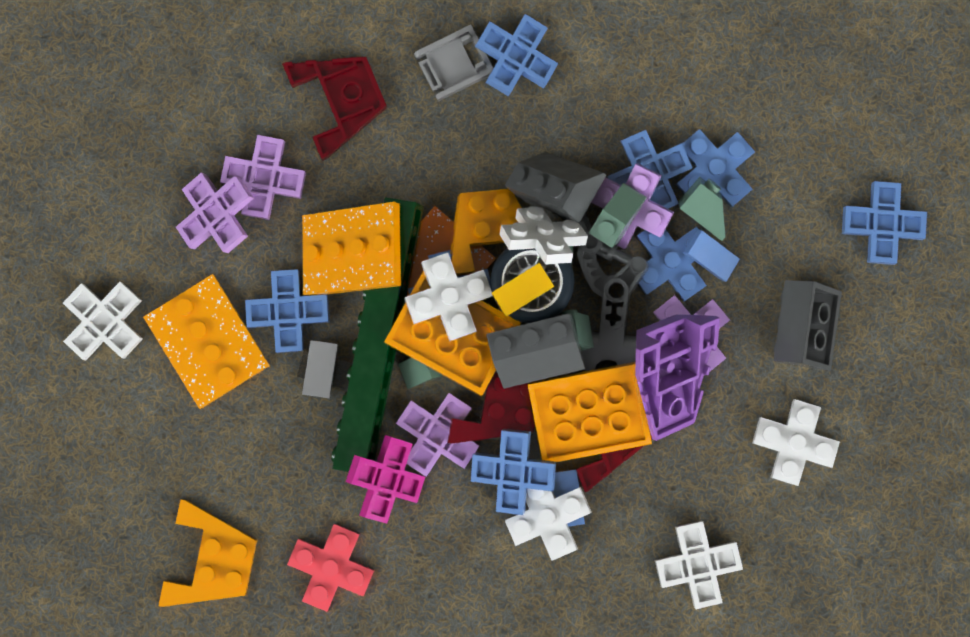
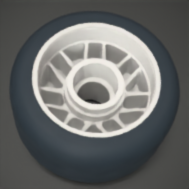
M507 248L501 253L493 266L491 290L492 292L540 263L555 287L509 316L524 323H533L556 317L568 305L573 294L574 273L570 263L545 264L535 248L509 250Z

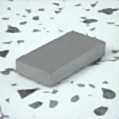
M310 340L302 395L330 399L338 344Z

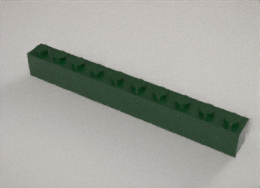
M387 197L384 199V203L396 202L400 204L401 286L363 290L365 302L363 311L358 316V327H360L358 338L354 340L352 347L354 359L347 373L349 385L342 399L344 411L342 419L339 420L337 425L339 437L337 446L334 447L331 456L333 462L332 469L349 472L354 455L373 461L376 458L396 349L385 344L384 341L405 304L404 298L407 297L424 206L416 202Z

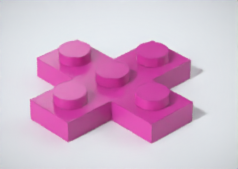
M385 435L377 462L354 455L346 482L368 489L359 514L360 516L387 524L396 497L415 503L418 502L425 477L405 471L412 443Z

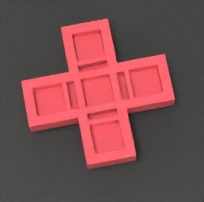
M334 524L324 549L304 540H297L287 565L312 575L302 602L328 612L338 586L358 595H365L374 570L349 560L359 538V533Z

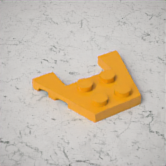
M509 189L460 193L457 196L453 227L455 229L450 251L451 262L457 276L469 275L475 272L471 246L504 243L499 235L501 225L518 223L515 217L517 208H521L514 193Z
M180 499L175 524L203 529L202 540L192 585L163 581L158 606L165 607L245 596L257 540L197 507L188 500Z

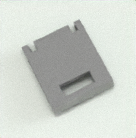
M471 24L414 53L416 59L427 56V59L418 63L432 91L435 92L441 88L444 90L436 94L435 97L438 102L489 77L493 70L487 54L478 48L476 49L482 62L475 64L474 68L463 47L470 42H473L475 46L479 40Z

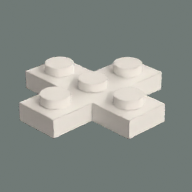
M537 206L517 208L515 218L518 223L501 225L499 233L509 250L535 248L545 264L571 263L573 252L569 246L586 245L588 235L578 222L573 220L552 222L543 207Z
M449 253L422 261L421 265L430 289L404 298L413 324L440 315L449 341L476 332L477 330L467 305L493 296L484 270L457 278Z
M119 282L103 300L85 284L81 283L63 304L82 322L63 342L82 360H87L103 342L121 358L125 359L143 340L124 321L142 300L123 282Z
M793 399L786 425L762 417L759 418L752 443L778 451L771 478L799 486L806 460L833 468L840 441L814 434L821 407Z
M581 487L557 498L553 491L527 489L526 503L529 510L525 511L524 515H516L505 520L515 546L541 535L552 561L578 550L567 523L592 513Z
M703 521L675 526L681 554L655 560L661 587L665 588L688 582L695 609L723 603L716 576L743 570L737 542L734 541L709 547Z

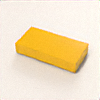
M538 263L491 294L507 317L555 286L541 264Z

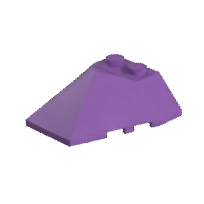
M676 314L636 331L635 375L653 440L657 441L694 424L704 392L700 389L704 374L709 375L711 368L707 365L711 350L716 351L718 345L719 317Z

